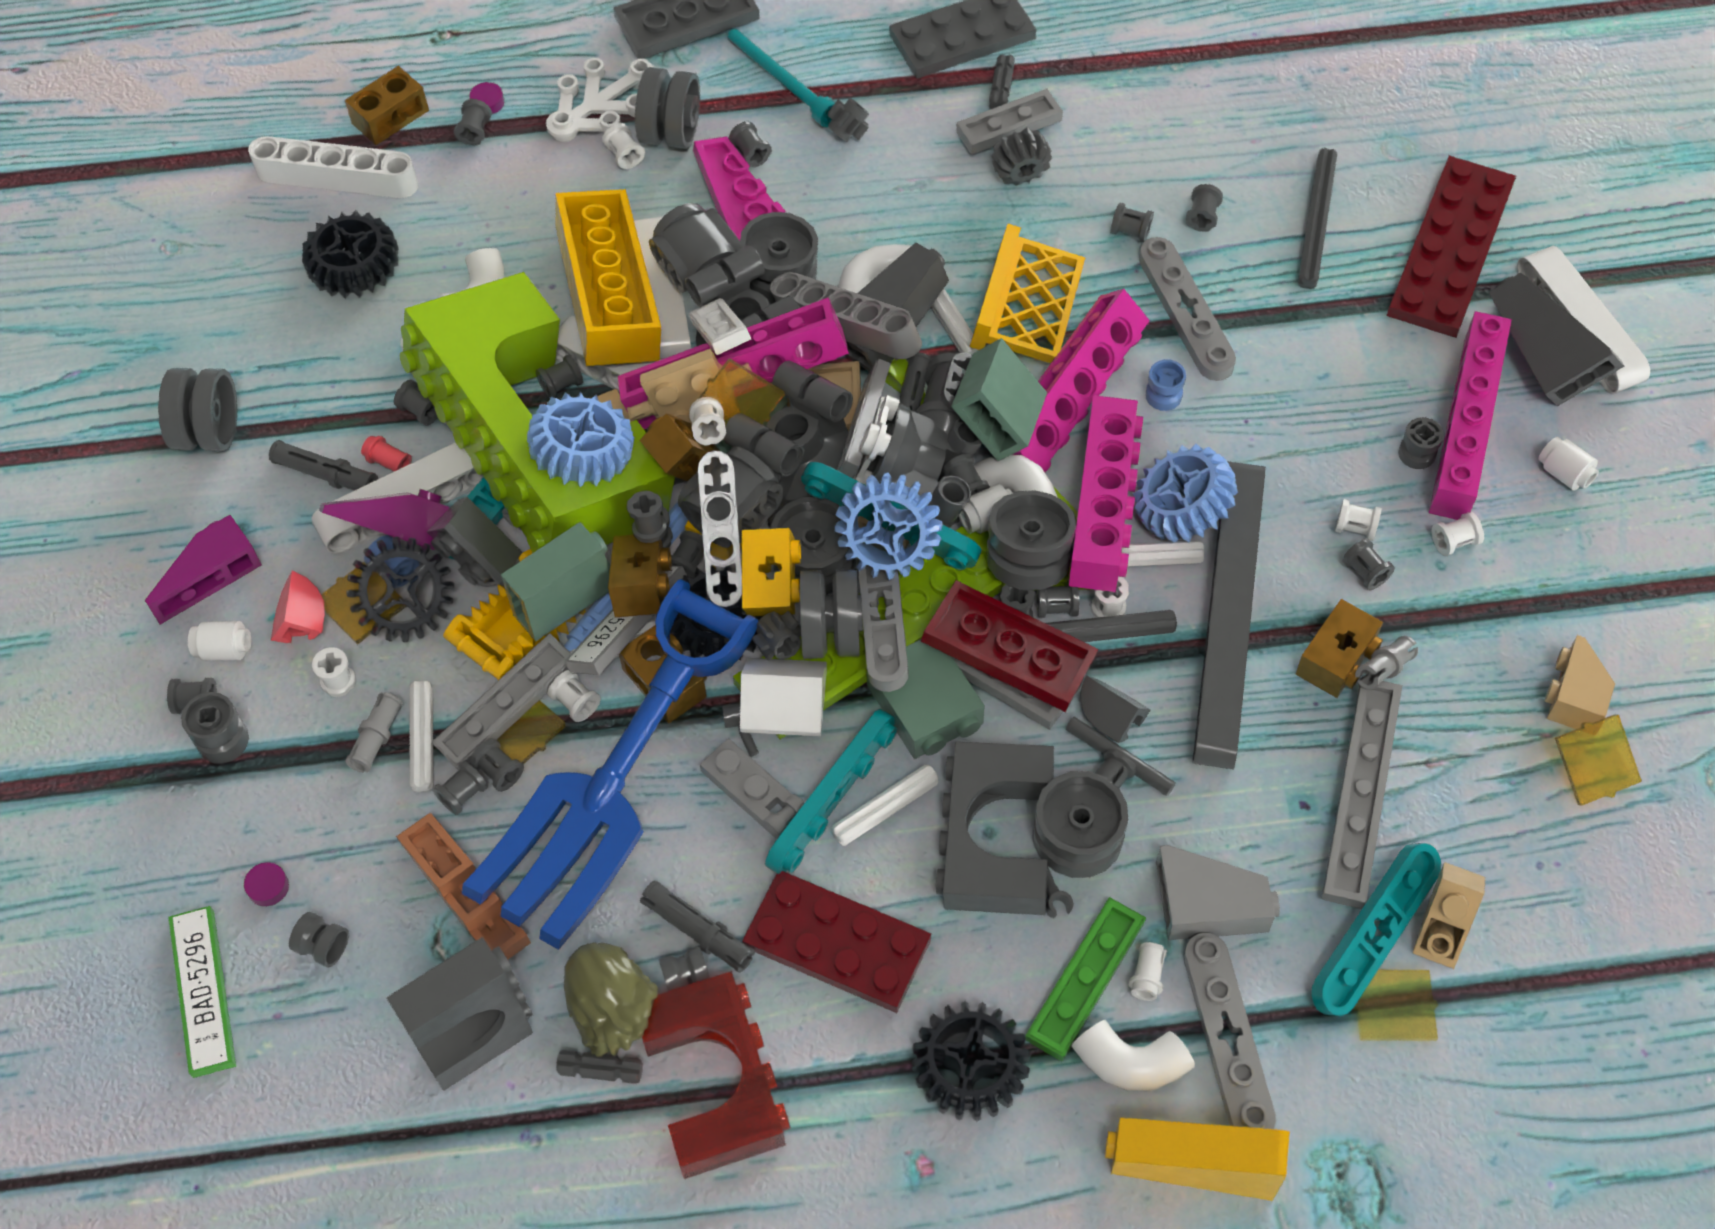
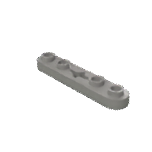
M1160 237L1146 240L1141 245L1140 265L1196 367L1209 380H1225L1233 373L1236 356L1175 246L1169 240ZM1181 296H1182V301H1183V303H1184L1188 308L1193 307L1192 316H1191L1190 312H1188V310H1187L1186 308H1181V309H1180V306H1181Z
M871 544L880 550L887 551L881 544ZM866 565L865 569L859 571L860 594H862V617L868 678L870 684L875 689L891 692L904 686L909 675L898 569H896L894 578L889 580L886 576V571L880 570L878 576L873 578L871 575L873 567ZM879 597H884L886 620H880L878 612Z
M1212 933L1194 935L1186 946L1184 963L1229 1126L1274 1129L1276 1124L1274 1107L1228 948L1220 937ZM1222 1016L1227 1017L1226 1023L1230 1032L1239 1033L1240 1035L1234 1043L1236 1056L1232 1054L1227 1040H1219L1218 1038L1223 1031Z

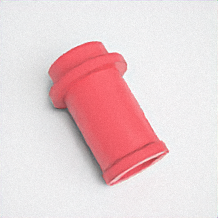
M382 436L368 437L361 449V454L365 456V460L368 463L373 464L376 462L392 471L399 470L411 464L412 461L410 454L404 453L386 443V439Z

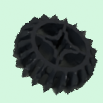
M357 210L351 216H346L342 211L338 218L333 219L328 216L327 223H316V231L307 232V241L302 243V263L308 278L311 279L312 283H315L320 291L326 290L331 297L339 292L345 299L350 293H355L359 298L361 291L369 290L373 293L376 284L385 286V277L394 276V267L398 266L399 247L393 231L389 226L385 225L381 217L374 219L370 212L362 217Z
M395 536L392 538L393 549L387 550L383 540L377 541V547L381 552L380 554L375 556L369 548H365L363 553L370 559L368 564L365 565L359 560L353 562V566L362 570V574L360 577L354 574H349L347 577L349 582L359 583L358 589L346 591L347 597L360 598V602L351 605L350 610L352 613L365 610L366 614L360 617L358 623L364 626L371 619L375 621L370 631L374 636L379 634L383 626L387 628L385 634L387 641H392L395 630H400L402 642H408V630L414 629L416 636L421 639L424 637V632L420 627L422 624L426 623L430 629L435 631L438 626L431 617L435 613L444 619L448 616L446 611L438 607L440 602L446 604L453 603L454 599L450 596L442 595V590L454 588V582L441 581V577L448 575L451 569L445 566L437 570L435 565L442 560L443 556L437 553L430 559L425 557L431 547L427 543L421 546L419 552L414 551L416 545L415 538L410 537L408 539L405 549L401 548L400 538ZM394 557H409L419 561L421 564L409 573L399 575L395 574L384 561ZM375 569L385 581L386 589L379 600L371 606L367 595V585ZM388 573L394 580L400 579L401 583L403 579L410 581L416 576L407 587L409 597L414 601V605L406 598L402 600L400 596L398 599L391 598L385 603L394 591L391 585L392 582L386 576ZM429 573L433 582V594L428 607L425 608L416 597L415 591L417 585L423 580L422 578ZM395 604H403L409 607L417 617L407 621H392L380 616V614Z
M711 565V574L720 572V584L713 586V592L719 593L722 600H728L729 593L736 590L735 584H729L727 581V571L732 572V567L729 565L725 566L723 570H717L716 566ZM698 567L694 572L695 578L683 575L682 580L690 583L691 592L712 602L707 595L705 573ZM742 595L734 605L728 607L720 606L743 619L748 616L742 608ZM680 613L676 616L670 633L681 644L683 652L689 650L690 656L693 658L702 655L708 657L720 651L729 641L728 638ZM753 616V617L757 618L758 621H759L763 616ZM751 640L746 650L754 653L756 644Z
M964 1001L961 1003V1013L957 1014L951 1006L947 1005L944 1008L945 1020L933 1014L930 1016L929 1022L932 1029L928 1027L920 1028L919 1037L923 1042L913 1044V1054L918 1056V1058L912 1061V1070L921 1073L916 1078V1085L918 1088H928L925 1093V1100L928 1103L941 1098L939 1112L942 1114L946 1113L950 1106L956 1107L955 1118L962 1120L964 1110H972V1117L977 1122L981 1119V1110L983 1108H986L988 1113L995 1117L998 1115L999 1110L997 1101L1003 1106L1010 1108L1013 1105L1011 1093L1022 1094L1024 1085L1020 1080L1029 1077L1030 1069L1024 1063L1030 1060V1051L1021 1048L1026 1040L1024 1033L1012 1034L1016 1029L1014 1019L1001 1023L1003 1012L1000 1008L994 1010L990 1016L986 1014V1004L984 1002L979 1003L977 1012L970 1011L968 1002ZM969 1032L967 1038L962 1042H947L946 1046L942 1045L947 1039L956 1034ZM983 1035L988 1036L1000 1046L1006 1059L999 1058L998 1053L990 1051L984 1046L982 1041ZM973 1045H976L975 1056L977 1060L971 1066L969 1076L966 1077L967 1065H965V1061H967L968 1055H971ZM935 1062L944 1064L945 1069L952 1070L958 1075V1087L953 1086L942 1077ZM995 1075L1001 1076L997 1082L987 1088L972 1090L974 1084L980 1079H994Z

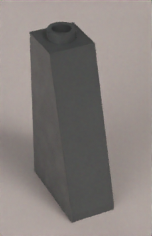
M915 242L860 290L858 294L907 310L917 327L949 282L943 267L945 261L935 249L931 248L929 250ZM846 341L849 354L844 356L852 361H859L860 366L869 372L876 360L882 359L891 363L894 359L888 355Z
M1520 272L1515 276L1504 279L1498 287L1489 292L1501 316L1512 319L1510 326L1512 336L1545 395L1557 406L1624 367L1619 357L1604 342L1523 273Z

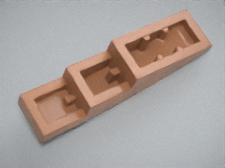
M431 812L396 836L474 941L483 937L491 950L499 946L508 960L531 943L521 927L501 917V906L503 904L495 892L481 905L462 894L463 883L476 868Z

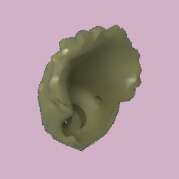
M603 942L582 945L569 957L564 966V993L569 1017L573 1018L576 1028L581 1035L583 1045L591 1049L592 1055L595 1054L600 1057L610 1052L614 1056L620 1048L625 1051L629 1050L632 1041L641 1039L644 1035V1030L648 1028L647 1019L651 1016L653 1002L658 996V986L655 982H651L648 976L643 974L641 968L633 962V959L628 958L627 953L622 947Z

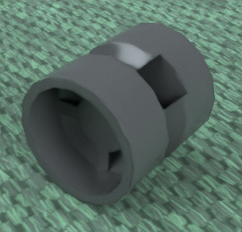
M207 692L197 695L184 707L181 715L182 727L205 760L218 764L231 762L246 749L249 740L248 729L228 697L217 692Z

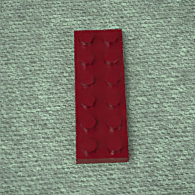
M1450 155L1448 156L1387 313L1388 317L1457 338L1516 175Z

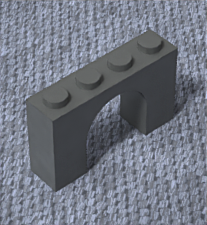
M955 741L954 756H947L946 781H952L951 793H944L942 808L943 818H949L948 831L940 832L939 855L946 856L945 869H937L936 894L943 895L945 910L1046 915L1047 860L994 856L985 852L974 843L968 833V829L976 813L991 802L1002 799L1038 800L1042 789L1054 777V746Z
M483 937L386 997L443 1091L533 1034L527 1020L533 1016V1013L526 1003L527 1000L519 987L520 984L512 972L511 964L499 946L491 950Z

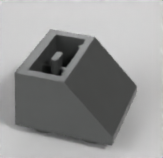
M468 497L458 499L427 531L433 538L430 543L436 551L445 558L451 556L461 565L458 569L459 573L474 586L477 583L481 586L501 584L502 578L500 574L513 567L522 553Z

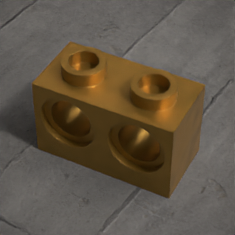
M399 65L344 100L351 123L375 145H378L429 111L423 86Z
M667 413L663 417L654 420L648 427V432L639 440L666 474L685 481H689L697 472L698 463L705 454L711 451H720L715 444L703 445L698 443L693 437L691 423Z
M656 625L628 643L619 653L622 670L645 697L651 689L649 687L650 682L666 658V654L656 636ZM670 633L671 647L682 654L683 648L681 644ZM651 656H661V658L656 661L647 660ZM707 676L691 677L677 702H672L663 716L668 724L707 697L704 683L707 680Z

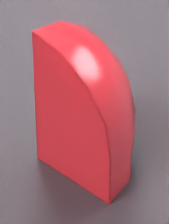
M293 570L280 595L273 622L271 641L291 643L292 637L308 635V639L312 640L321 634L323 630L325 616L324 600L318 588L308 578Z

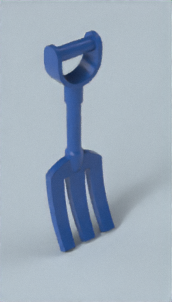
M682 579L678 580L661 603L656 616V636L666 654V658L649 684L650 691L604 765L597 768L593 776L571 772L546 775L506 834L463 883L462 894L481 905L523 860L565 804L570 806V809L553 837L517 888L501 906V917L520 927L569 872L602 826H606L609 829L564 899L540 929L539 939L559 950L603 895L644 833L637 813L621 794L625 787L626 776L672 702H677L691 677L716 676L730 669L743 655L751 642L758 626V619L751 615L743 619L691 592L690 583ZM680 613L728 638L729 641L720 651L708 657L693 658L680 654L671 647L670 630L676 616Z

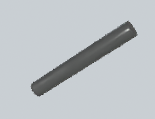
M1073 717L1066 727L1068 732L1103 755L1108 749H1115L1127 755L1136 765L1137 772L1135 775L1158 791L1168 796L1173 790L1176 782L1076 717Z

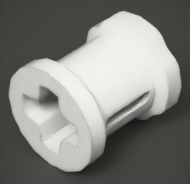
M618 123L605 131L602 142L609 150L613 151L616 156V163L620 168L631 169L643 160L645 150L640 143L633 140L631 137L632 132L627 125Z
M702 397L693 402L689 409V418L692 422L691 427L694 439L703 445L719 443L726 435L725 421L723 419L724 410L721 403L712 397Z
M1343 499L1335 532L1341 533L1343 530L1366 535L1370 541H1373L1382 507L1376 506L1374 509L1352 505L1348 499Z
M1467 512L1462 514L1460 519L1453 522L1434 524L1432 526V538L1437 550L1443 556L1453 554L1455 549L1459 547L1483 543L1484 531L1479 518L1473 512Z
M1118 576L1116 592L1095 590L1091 610L1096 618L1125 615L1127 606L1125 601L1128 599L1129 585L1123 577Z
M329 647L322 649L315 655L312 661V669L314 674L320 679L323 691L332 697H341L348 694L354 688L356 676L354 671L348 667L347 655L341 649Z
M566 670L554 679L547 693L552 700H559L570 711V718L575 722H582L594 713L600 704L601 697L597 692L589 691L580 683L577 673Z

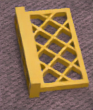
M1007 223L969 347L980 350L985 347L986 343L991 344L1002 338L1013 352L1052 363L1062 347L1086 257L1019 237L1021 227ZM1021 251L1036 255L1039 261L1028 264L1021 255ZM1062 263L1075 268L1074 271L1062 275L1055 265ZM1046 268L1053 278L1041 281L1035 271ZM1025 275L1032 285L1021 289L1014 278ZM1059 286L1066 296L1055 299L1048 289ZM1039 293L1046 303L1034 306L1027 296ZM1018 300L1025 310L1014 314L1006 303ZM1053 311L1060 321L1048 325L1041 314ZM1032 318L1039 328L1027 332L1020 321ZM1011 325L1018 336L1008 337L997 333L1000 328ZM1045 336L1053 346V349L1049 350L1038 346L1034 339Z

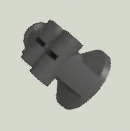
M686 203L669 211L655 227L653 238L649 239V247L655 260L678 291L681 293L688 291L697 306L702 307L719 298L723 299L746 328L800 308L790 295L772 303L761 293L750 289L749 282L765 274L763 262L752 246L749 245L743 248L737 236L715 209L711 208L705 211L697 203ZM698 330L696 333V347L707 343Z
M943 353L935 356L929 362L925 376L928 387L923 404L913 412L909 406L899 403L892 421H886V433L891 435L889 446L884 456L877 455L867 468V470L872 471L871 475L878 480L879 484L882 481L883 474L887 472L891 476L892 483H897L899 476L905 475V486L911 488L914 482L919 481L921 486L917 494L922 495L931 492L932 499L927 506H939L940 512L935 519L941 520L943 525L951 528L970 500L971 490L969 485L957 476H945L940 480L944 475L942 468L948 461L961 454L971 453L974 457L982 445L979 438L951 407L964 376L962 369H967L972 354Z
M790 360L785 361L778 367L772 382L773 389L789 399L790 407L776 412L769 419L766 426L742 413L734 415L725 426L726 435L724 442L732 447L725 454L730 457L734 466L740 543H742V530L759 529L780 504L786 505L801 497H812L806 492L805 485L801 481V476L807 464L819 462L837 470L849 431L844 418L852 406L853 397L851 392ZM711 458V464L704 466L705 474L709 473L712 475L713 487L705 485V494L707 495L715 491L729 493L728 483L720 486V474L727 472V466L720 464L718 458ZM696 472L681 489L678 505L689 522L702 534L698 474ZM716 497L709 501L707 513L710 518L721 521L728 517L730 506L727 500ZM719 537L712 541L725 548H729L732 545L730 540L725 537Z

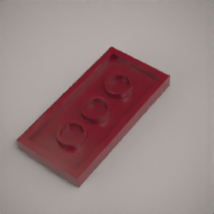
M957 580L924 630L921 642L1065 713L1099 650Z
M782 871L780 874H776L742 943L755 950V953L898 1013L931 942L932 934Z

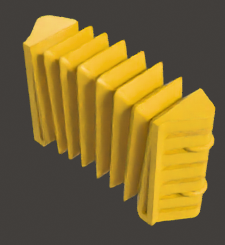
M531 549L519 556V562L533 553ZM497 584L499 595L488 593L489 604L479 600L480 610L471 606L472 616L458 614L445 630L443 637L454 645L458 652H463L476 664L480 665L484 672H489L499 680L548 634L535 642L513 616L504 586ZM585 609L580 611L579 614L583 615L586 612ZM575 615L549 633L560 642L558 632L569 634L566 622L577 623Z

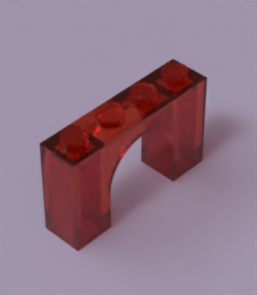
M732 971L658 994L652 1005L651 1016L647 1019L648 1028L644 1030V1035L642 1036L648 1057L689 1043L708 1041L729 1049L742 1065V1075L738 1088L726 1103L714 1110L668 1125L684 1179L786 1146L783 1131L791 1129L784 1104L775 1105L770 1090L777 1088L770 1062L761 1064L757 1049L763 1048L764 1043L757 1022L749 1024L744 1011L751 1008L745 984L736 985Z

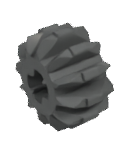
M1025 128L1018 133L1014 130L1012 135L1002 136V142L993 146L992 164L995 172H998L999 177L1002 178L1005 184L1013 182L1017 186L1024 181L1030 183L1031 179L1042 177V171L1050 168L1049 162L1052 159L1051 149L1039 130L1030 131L1029 128Z

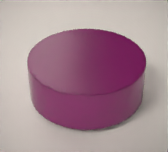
M483 82L477 84L469 93L470 99L480 100L487 104L492 114L497 113L504 106L505 101L502 89L495 83Z
M270 862L254 866L249 870L244 879V890L250 900L256 905L263 907L279 903L286 896L289 889V880L282 868Z

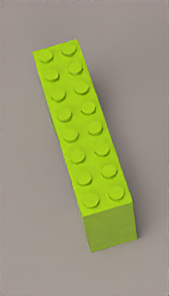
M521 272L404 308V325L401 326L403 351L400 352L401 365L406 373L413 375L422 396L429 398L432 402L438 419L442 423H446L451 429L457 446L460 449L464 448L470 456L476 473L482 474L489 483L495 500L501 501L508 510L512 524L516 528L520 527L527 537L528 545L533 553L579 522L590 533L596 531L607 545L613 543L614 536L633 535L632 524L634 518L630 517L627 511V502L635 493L651 491L654 494H658L662 500L663 507L669 512L675 477L666 474L639 441L646 432L637 420L630 422L631 431H633L634 436L631 459L628 461V464H625L621 474H614L611 482L600 479V482L595 487L591 482L587 481L580 488L577 481L570 480L564 485L562 477L558 476L549 479L548 470H538L536 460L531 459L527 443V432L532 414L511 385L537 377L535 370L541 367L545 370L555 365L560 319L525 272Z

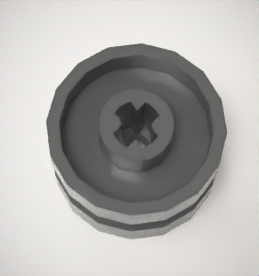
M646 67L639 82L635 107V130L640 143L657 145L665 137L669 147L687 149L691 146L697 129L700 108V83L697 73L676 71L671 78L667 69Z
M772 212L759 215L747 223L741 232L740 242L743 248L750 245L757 251L765 269L764 275L749 282L751 290L761 293L769 302L775 303L770 285L777 276L787 272H794L816 279L818 236L814 227L804 218L791 213Z
M171 368L167 370L161 382L158 402L159 425L167 447L172 450H193L199 444L206 451H225L229 449L235 436L238 412L236 390L230 373L225 369L208 368L201 370L199 375L192 368Z
M1036 490L1018 491L1004 496L993 506L989 516V538L987 540L986 558L988 568L993 575L1006 585L1022 590H1043L1058 584L1068 574L1072 563V544L1076 531L1073 511L1064 501L1056 496Z
M801 497L787 503L775 515L770 529L790 528L795 540H800L802 551L801 564H795V579H800V571L821 570L825 576L827 595L833 592V574L837 569H855L856 558L847 560L845 555L850 547H839L838 540L843 535L835 532V525L841 520L836 516L840 505L826 498ZM773 565L775 572L780 571L777 565Z
M837 569L833 574V595H826L825 576L821 570L800 571V616L804 659L825 657L828 650L827 633H834L835 652L840 658L860 657L859 631H863L862 594H858L857 569Z
M1070 771L1055 777L1042 789L1035 811L1033 826L1034 846L1040 858L1047 860L1048 866L1053 871L1071 878H1090L1105 872L1118 859L1128 824L1127 802L1120 789L1106 777L1090 771Z

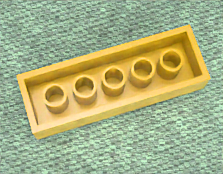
M626 189L555 193V228L586 366L659 361L661 323Z

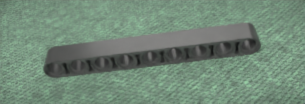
M1227 461L1235 473L1238 493L1233 496L1236 506L1226 509L1228 511V519H1219L1193 764L1234 770L1239 743L1266 466Z

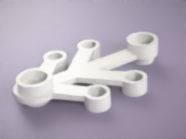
M599 58L586 60L584 71L587 80L584 100L582 104L574 109L573 99L579 92L578 80L573 75L561 76L558 79V88L561 95L559 108L546 121L549 134L557 141L567 142L574 139L578 131L605 133L614 124L621 123L619 114H629L635 117L636 106L634 105H636L637 94L630 95L626 101H614L613 99L632 87L638 89L642 73L646 67L654 66L646 59H636L631 63L626 75L599 92L601 79L605 75L604 63ZM591 114H602L600 119L586 118Z
M890 395L881 396L873 423H870L865 431L859 448V452L863 453L860 466L853 479L865 485L868 476L872 474V471L867 470L871 461L877 455L883 457L889 446L891 435L886 433V421H892L900 399Z

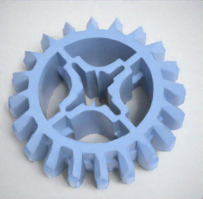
M565 392L561 400L551 397L547 405H539V409L536 411V414L532 415V419L529 422L527 443L531 459L536 460L538 470H548L549 479L558 476L562 477L564 485L570 480L577 481L581 488L584 482L589 481L596 487L600 479L611 482L614 474H621L625 464H628V461L631 459L634 436L633 431H631L630 420L624 418L622 409H613L611 400L601 403L598 400L597 394L590 399L584 398L581 392L577 397L572 398Z
M1195 444L1189 450L1181 445L1177 453H1172L1167 449V457L1162 460L1154 458L1155 466L1153 468H1145V478L1136 481L1138 491L1133 494L1136 502V513L1146 529L1150 530L1161 540L1168 538L1172 542H1177L1182 537L1183 540L1189 543L1194 534L1204 538V531L1209 527L1217 529V521L1219 519H1228V511L1226 509L1236 506L1233 497L1238 493L1235 473L1226 459L1210 447L1203 450L1202 447Z
M888 472L884 473L880 484L873 475L868 476L866 486L857 482L852 489L854 494L846 493L842 502L845 506L839 507L836 512V516L841 520L836 523L835 532L843 534L838 540L839 547H850L845 555L847 560H853L856 557L860 559L857 565L858 571L865 569L866 565L873 567L871 571L873 578L878 576L880 570L886 571V576L889 580L894 578L896 569L899 570L904 578L909 576L910 566L919 571L924 565L923 558L931 560L935 553L932 547L939 546L941 537L936 532L941 531L943 523L941 520L935 519L940 512L939 506H927L932 499L931 492L922 495L917 494L921 486L919 481L914 482L911 488L905 486V475H900L897 483H892L890 474ZM890 501L898 502L908 509H897ZM873 503L874 510L872 514L874 519L868 521L865 527L859 528L858 513L866 505ZM883 520L890 522L889 526L892 523L896 526L894 532L888 531V527L886 529L882 528ZM919 524V539L912 546L904 549L903 534L910 531L912 526ZM871 544H881L887 551L880 550Z

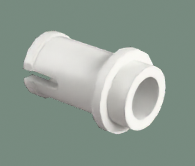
M1146 942L1140 945L1135 976L1130 978L1129 986L1134 997L1144 1001L1156 1000L1157 995L1162 993L1163 990L1160 978L1167 950H1164V947L1159 944Z

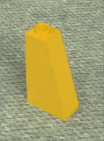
M1120 1117L1116 1132L1108 1131L1105 1158L1113 1159L1111 1174L1273 1201L1287 1174L1290 1131Z

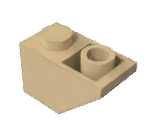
M1577 635L1570 649L1562 647L1556 661L1555 669L1561 671L1558 681L1554 679L1551 681L1545 697V702L1551 704L1547 719L1595 735L1606 717L1615 683L1586 638Z
M1446 862L1443 863L1413 948V954L1452 969L1455 968L1484 896V876Z

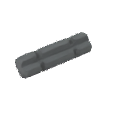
M1000 54L997 57L991 88L992 92L989 99L990 109L1008 103L1015 61L1012 55Z
M562 1050L557 1057L556 1071L561 1076L575 1077L577 1073L581 1075V1078L615 1082L617 1078H621L624 1083L637 1084L642 1077L643 1063L639 1058L624 1057L623 1060H619L618 1056L604 1054L598 1057L595 1054L583 1052L582 1056L577 1054V1051Z

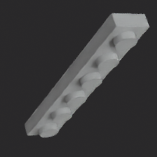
M1382 681L1374 689H1365L1359 685L1322 900L1362 909L1367 902L1403 685Z

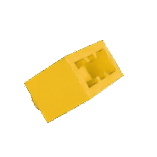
M790 528L742 530V608L747 615L764 616L773 611L780 615H784L787 611L795 614V603H800V579H795V564H801L802 551L800 540H795ZM771 565H777L780 571L775 572L774 579L769 580L765 573L771 572Z

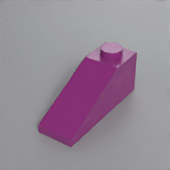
M420 489L418 496L406 492L321 503L319 511L393 537L398 536L404 541H408L410 537L415 538L416 545L422 546L424 543H427L431 546V550H435L430 543L433 538L427 531L449 507L440 504L442 496Z
M228 515L219 521L212 522L205 529L195 534L147 596L145 602L161 625L262 566L247 537L232 516Z

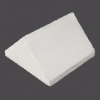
M747 658L741 672L740 732L821 736L827 662Z

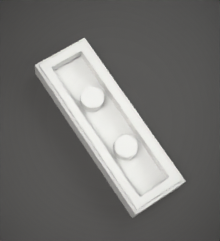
M719 298L691 311L689 314L693 325L716 355L751 340L746 326L723 299Z

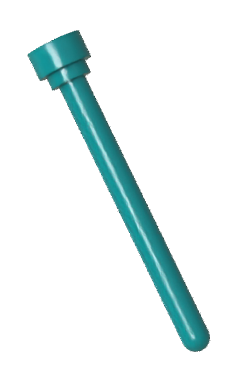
M729 30L728 39L808 105L812 118L824 128L828 127V124L832 121V118L828 116V111L836 103L830 97H818L739 30Z

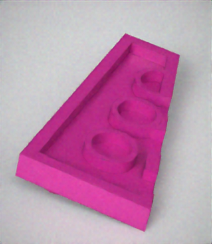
M727 136L694 141L693 152L717 212L739 241L741 232L749 221L762 214L786 212L778 201L774 202L766 193L767 187L760 178L756 179L749 171L750 165Z

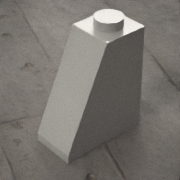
M1170 845L1160 846L1156 866L1168 940L1191 939L1194 935L1200 933L1230 936L1268 933L1270 931L1274 918L1279 917L1280 906L1277 892H1270L1267 876Z

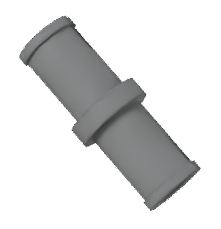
M1401 636L1391 645L1377 649L1368 662L1357 668L1356 677L1366 673V676L1357 681L1359 685L1365 689H1374L1386 678L1397 676L1402 671L1403 665L1418 655V647L1408 652V649L1417 643L1411 637Z
M382 692L379 693L368 719L363 720L359 725V736L345 760L350 768L364 773V771L368 773L381 745L388 742L391 736L389 729L403 705L402 701L395 695L384 692V694Z

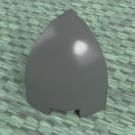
M1086 675L1081 688V706L1088 721L1118 743L1128 739L1127 732L1132 723L1140 726L1151 710L1118 689Z

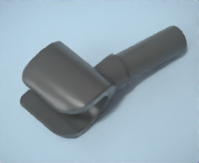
M740 704L724 705L722 709L725 727H738L739 734L749 756L757 755L759 751L751 734L740 732Z
M1048 867L1047 895L1049 899L1046 902V913L1049 917L1055 918L1057 912L1053 906V901L1063 902L1068 914L1071 912L1074 904L1071 895L1067 892L1059 891Z

